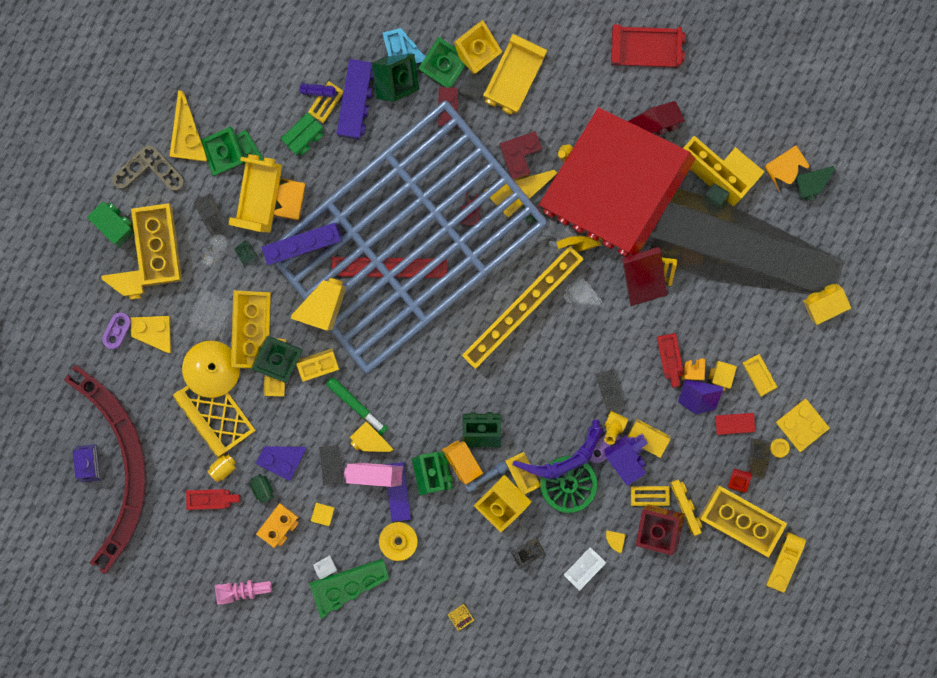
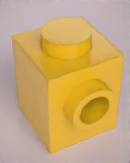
M717 361L715 368H711L708 379H711L710 384L723 387V391L726 388L731 389L737 366Z

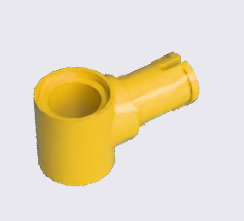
M610 411L609 417L604 424L607 430L604 441L609 445H613L617 436L623 433L628 418Z

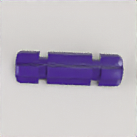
M302 83L299 91L303 95L311 94L323 97L327 95V97H334L336 88L328 85L325 87V85Z

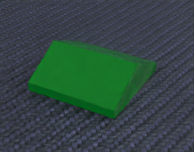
M438 37L418 69L441 86L451 88L465 64L459 59L456 48Z
M232 126L201 140L212 176L235 169L245 163V161H240L243 156Z

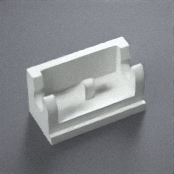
M590 547L564 576L580 591L606 562Z

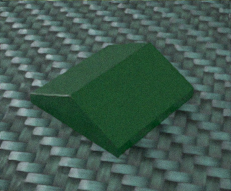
M267 335L258 348L251 369L287 383L303 349Z

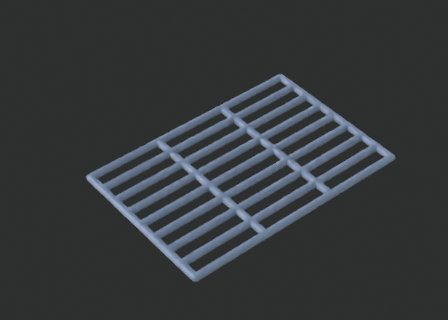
M445 100L278 240L297 235L325 210L329 209L335 218L326 225L332 223L341 224L347 231L342 236L343 242L327 248L295 276L288 269V266L300 256L275 265L302 298L306 300L323 280L329 281V278L336 277L363 253L366 254L371 262L344 284V286H347L345 293L375 268L381 272L383 277L337 315L334 328L330 332L362 371L368 374L543 229L548 222L452 105ZM446 110L452 119L399 163L392 154ZM458 125L464 134L411 178L405 168ZM470 139L476 146V149L428 190L423 192L417 183ZM482 154L489 163L435 207L429 198ZM387 160L393 169L340 212L334 203L382 162ZM495 169L501 178L448 222L441 213ZM399 174L405 181V184L352 227L346 218ZM507 184L514 193L460 237L454 230V227ZM411 189L418 198L365 242L358 232ZM519 198L526 208L477 249L472 251L466 242ZM424 204L430 213L379 256H376L370 247L420 205ZM529 214H532L538 223L489 264L484 266L478 257ZM436 219L442 228L389 271L382 262L432 220ZM448 233L454 243L401 286L395 279V276ZM352 238L359 247L311 288L306 290L300 281ZM460 248L467 257L417 299L413 300L407 291ZM472 263L479 272L429 314L425 315L419 306ZM389 282L395 289V292L343 335L336 326ZM401 297L408 306L357 349H354L348 340ZM414 312L420 321L367 364L360 355L409 314Z

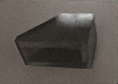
M210 193L194 202L203 223L213 238L230 230Z

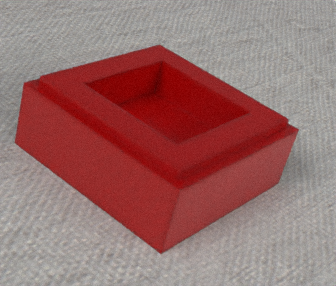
M733 468L728 488L746 493L752 473Z

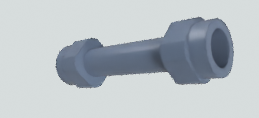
M502 461L496 465V468L472 480L465 486L468 492L472 493L478 489V486L510 470L506 463Z

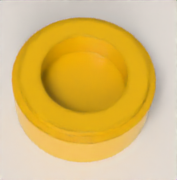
M779 438L771 442L770 452L773 456L782 458L789 453L790 446L786 440Z

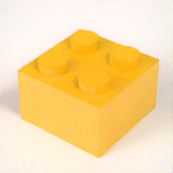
M503 475L475 503L474 507L496 529L502 532L531 504V501Z

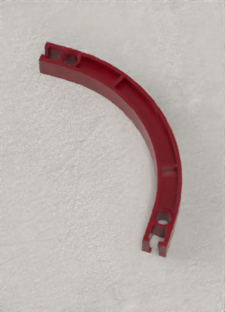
M75 365L72 370L75 373L79 372L85 379L79 385L68 374L64 381L89 399L104 415L117 437L124 462L125 488L118 519L104 544L89 562L93 566H99L100 563L97 561L105 554L110 558V561L105 568L101 567L99 571L107 574L126 549L139 524L146 497V460L138 431L124 406L100 381L79 365ZM89 382H93L95 388L89 393L86 390V385ZM111 543L117 546L115 554L109 552V545Z

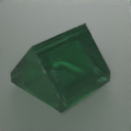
M714 183L704 197L721 207L728 202L730 192Z
M249 240L243 241L234 248L243 265L258 257Z

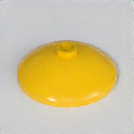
M204 341L196 344L187 352L182 364V375L186 385L197 395L206 398H216L227 394L236 385L240 374V368L231 367V348L218 341ZM208 365H215V369L209 370Z

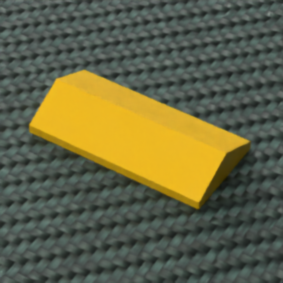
M233 291L232 368H251L259 346L266 336H269L271 292Z

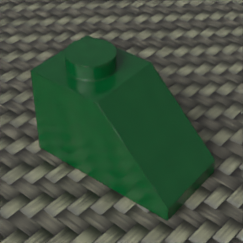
M834 166L797 175L795 183L800 200L805 198L807 202L817 199L816 195H819L835 170Z

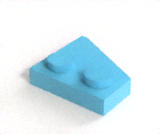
M401 28L383 32L388 56L413 53L415 54L416 64L422 63L425 55Z

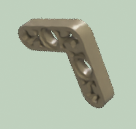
M150 145L143 147L112 178L114 186L119 189H125L150 167L172 191H179L184 186L182 176L156 148ZM147 150H153V156L156 159H158L159 156L161 157V159L156 161L153 166L151 165V163H154V161L149 157L147 159L145 158L147 155L145 152ZM132 163H140L141 169L139 172L134 173L131 171ZM161 163H165L168 166V170L164 174L159 173L157 170L158 165ZM127 169L128 173H130L133 177L130 179V177L127 176L124 179V181L126 182L124 185L121 183L117 184V182L119 181L117 177H124L126 175L124 170ZM172 170L174 171V173L171 174L174 179H180L178 181V183L180 184L178 187L175 185L171 186L172 181L168 177L166 180L164 179V177L168 176Z

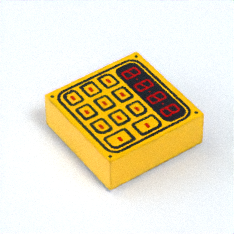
M464 604L448 614L458 631L474 621Z

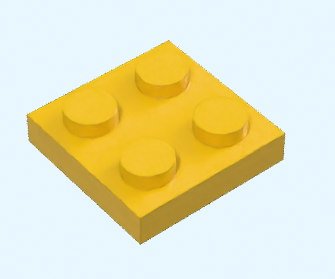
M806 398L775 422L799 452L803 451L830 429Z

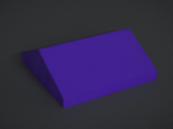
M685 379L678 403L694 414L714 411L720 400L723 387Z

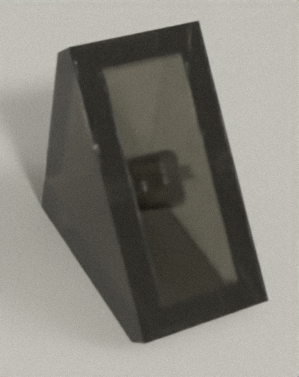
M751 438L746 472L752 473V477L765 479L770 461V441Z
M537 537L510 551L519 569L545 554Z

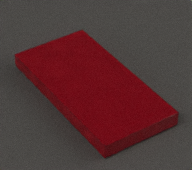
M659 247L622 258L628 299L631 306L667 295L662 254Z

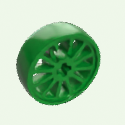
M572 456L558 457L549 464L553 465L555 462H563ZM588 462L582 465V468L575 476H572V469L564 477L556 480L540 477L542 497L551 508L562 513H576L592 503L597 493L598 481L594 469ZM584 469L588 471L589 477L576 480ZM566 479L569 481L573 480L572 489L564 488ZM591 480V488L578 485L579 482ZM546 481L559 483V486L546 489ZM561 489L553 499H550L547 494L548 492ZM576 489L589 490L590 494L585 498ZM565 492L562 506L556 504L555 500ZM573 492L582 498L584 502L576 505ZM568 493L571 496L573 507H565Z

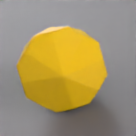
M570 144L562 145L558 150V156L563 162H565L573 149Z

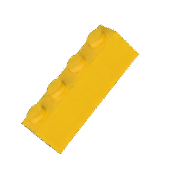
M695 136L683 147V149L689 151L696 158L690 170L733 207L752 187L748 181Z

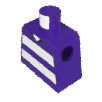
M97 444L77 446L73 450L76 479L80 482L99 481Z

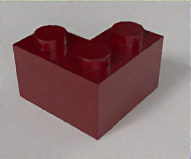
M676 101L652 107L628 122L660 136L679 129L678 125L685 121Z
M536 131L499 143L510 177L515 181L530 176L525 157L542 151Z

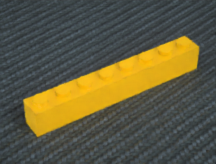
M569 246L465 351L462 357L476 370L583 261V258Z

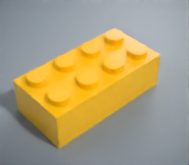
M168 203L131 209L141 285L152 286L181 282L182 274L172 205Z
M719 485L714 489L699 516V519L768 558L787 525L784 521Z

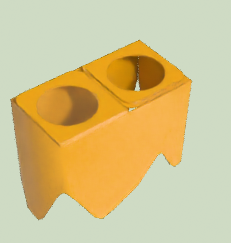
M797 146L792 147L764 166L778 192L780 191L775 178L792 184L798 174L799 165L811 170Z
M280 178L282 182L288 183L279 185L276 200L282 208L276 209L274 214L279 216L278 218L300 221V211H302L301 206L303 205V194H305L306 184Z

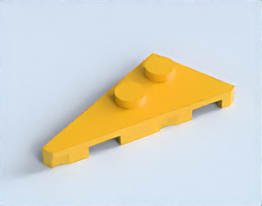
M178 90L170 157L207 162V157L185 93Z
M555 170L515 180V183L530 199L557 175V172ZM505 184L490 199L498 206L514 192ZM518 198L503 213L509 218L524 204Z

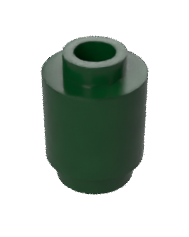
M259 474L251 478L252 482L249 483V486L260 504L274 498V491L267 476L262 477Z

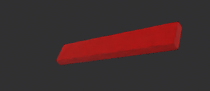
M332 257V269L346 257ZM358 257L337 276L353 277L367 266L371 260L365 257ZM387 258L382 263L390 271L405 258ZM417 258L395 277L412 278L433 259ZM447 259L424 278H442L447 274ZM375 268L365 277H383V275Z

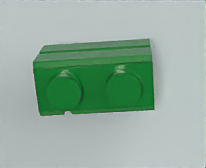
M307 112L280 139L298 157L300 154L302 156L310 150L309 145L313 141L317 143L324 136L323 132L325 130Z

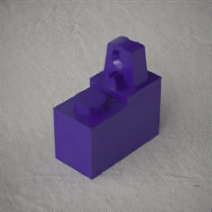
M643 433L635 438L626 435L604 449L606 458L627 486L646 474V462L642 456L638 455L642 451L641 448L648 444Z

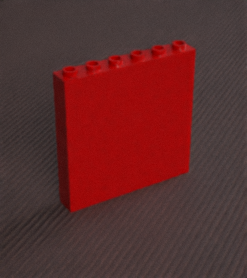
M598 107L539 203V206L544 209L543 213L548 217L553 218L556 216L560 223L566 226L568 224L573 225L572 228L581 234L583 232L588 233L587 236L596 242L598 239L603 241L602 244L611 250L615 247L618 249V253L624 257L634 255L641 251L696 158L689 151Z

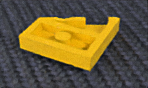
M170 316L131 318V337L164 352L171 353Z

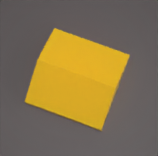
M483 20L454 41L459 59L473 74L477 73L502 53Z

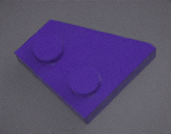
M264 446L256 464L290 481L307 448Z

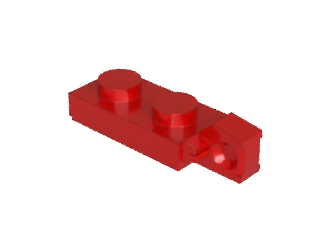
M676 333L657 336L665 379L670 378L672 388L679 387V376H683V367Z
M186 490V510L225 509L230 507V502H240V494L230 495V490Z

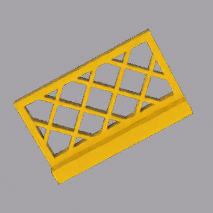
M188 386L173 394L175 401L217 458L256 431L229 393L225 394L224 404L213 402L214 398H211V402L202 401L199 395L197 400L190 399L185 393L190 389ZM199 403L210 404L209 415L200 414L198 411ZM212 405L224 407L222 417L211 416ZM226 407L236 410V419L224 418ZM210 418L222 420L220 431L211 429L209 426ZM224 420L235 422L233 433L222 431ZM237 422L246 424L250 430L245 434L236 433ZM221 434L233 435L232 443L227 447H224L221 442Z

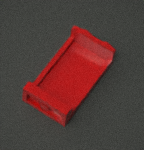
M613 24L611 65L679 68L685 59V51H681V45L685 44V32H682V27L677 29L621 27V25Z

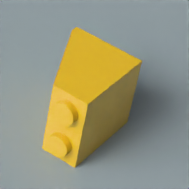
M329 278V281L323 280L291 315V319L327 331L333 330L347 286L342 285L343 281Z

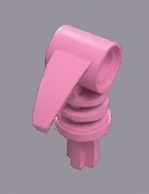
M248 580L246 585L244 582H240L239 586L238 583H234V586H232V583L214 585L217 605L232 603L234 598H236V601L240 600V597L247 599L246 596H249V599H254L257 594L272 592L270 581L253 583L252 580Z

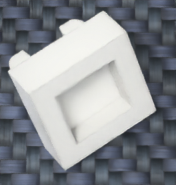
M330 555L313 564L320 580L330 574H337L336 566Z

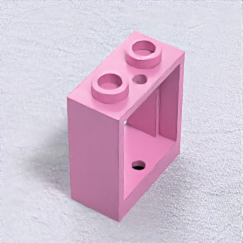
M349 463L344 470V477L346 483L387 487L402 485L403 466Z

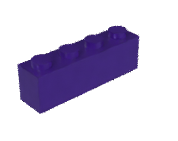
M349 59L336 133L339 137L360 140L361 135H365L366 124H363L364 117H368L369 106L366 103L367 98H371L372 87H369L370 80H374L372 62Z
M332 223L262 246L267 265H274L341 243L343 239L338 224Z

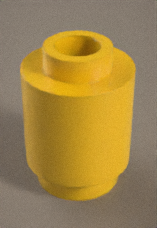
M222 454L210 466L207 472L216 482L223 481L236 469L234 465L236 461L229 454L227 456Z

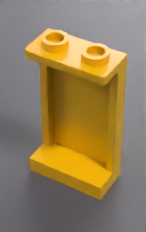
M512 34L500 63L483 94V98L486 99L485 103L493 107L498 105L502 107L503 112L509 115L517 114L547 54V50Z
M248 154V158L241 157L240 160L245 161L246 164L236 218H229L228 225L271 233L282 164L275 163L276 159L264 157L263 161L259 160L260 156Z

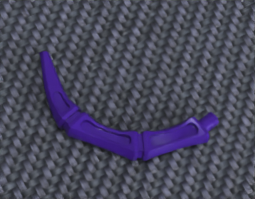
M593 420L592 427L588 429L584 444L572 457L563 462H555L553 465L536 466L514 461L512 465L539 477L550 480L552 478L558 479L564 473L587 464L604 430L600 427L599 420Z

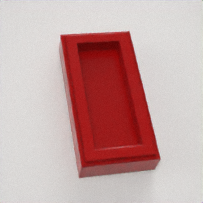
M754 413L715 416L716 435L755 432Z

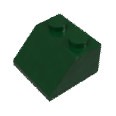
M415 54L387 56L372 62L377 99L395 102L419 90Z

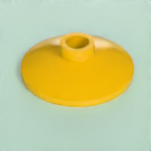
M402 522L387 525L379 537V546L382 553L387 558L395 561L409 558L415 552L418 542L413 528ZM398 537L402 539L400 545L395 543V539Z

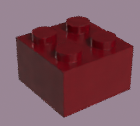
M648 504L642 509L635 546L673 555L678 551L685 514Z

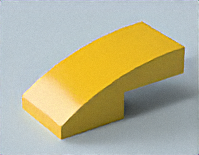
M585 236L567 237L556 242L558 249L574 246L576 252L589 250L601 245L599 240L596 242Z

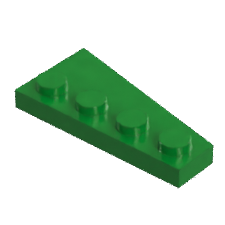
M379 559L321 580L310 582L320 618H324L327 616V613L342 607V604L349 600H354L362 592L369 591L389 579L383 559Z

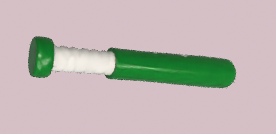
M332 377L327 381L326 386L363 419L371 423L378 430L380 436L384 434L388 427L378 422L370 414V411L338 380Z

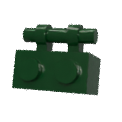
M476 412L462 414V441L468 447L501 448V414H493V412H487V414H476Z

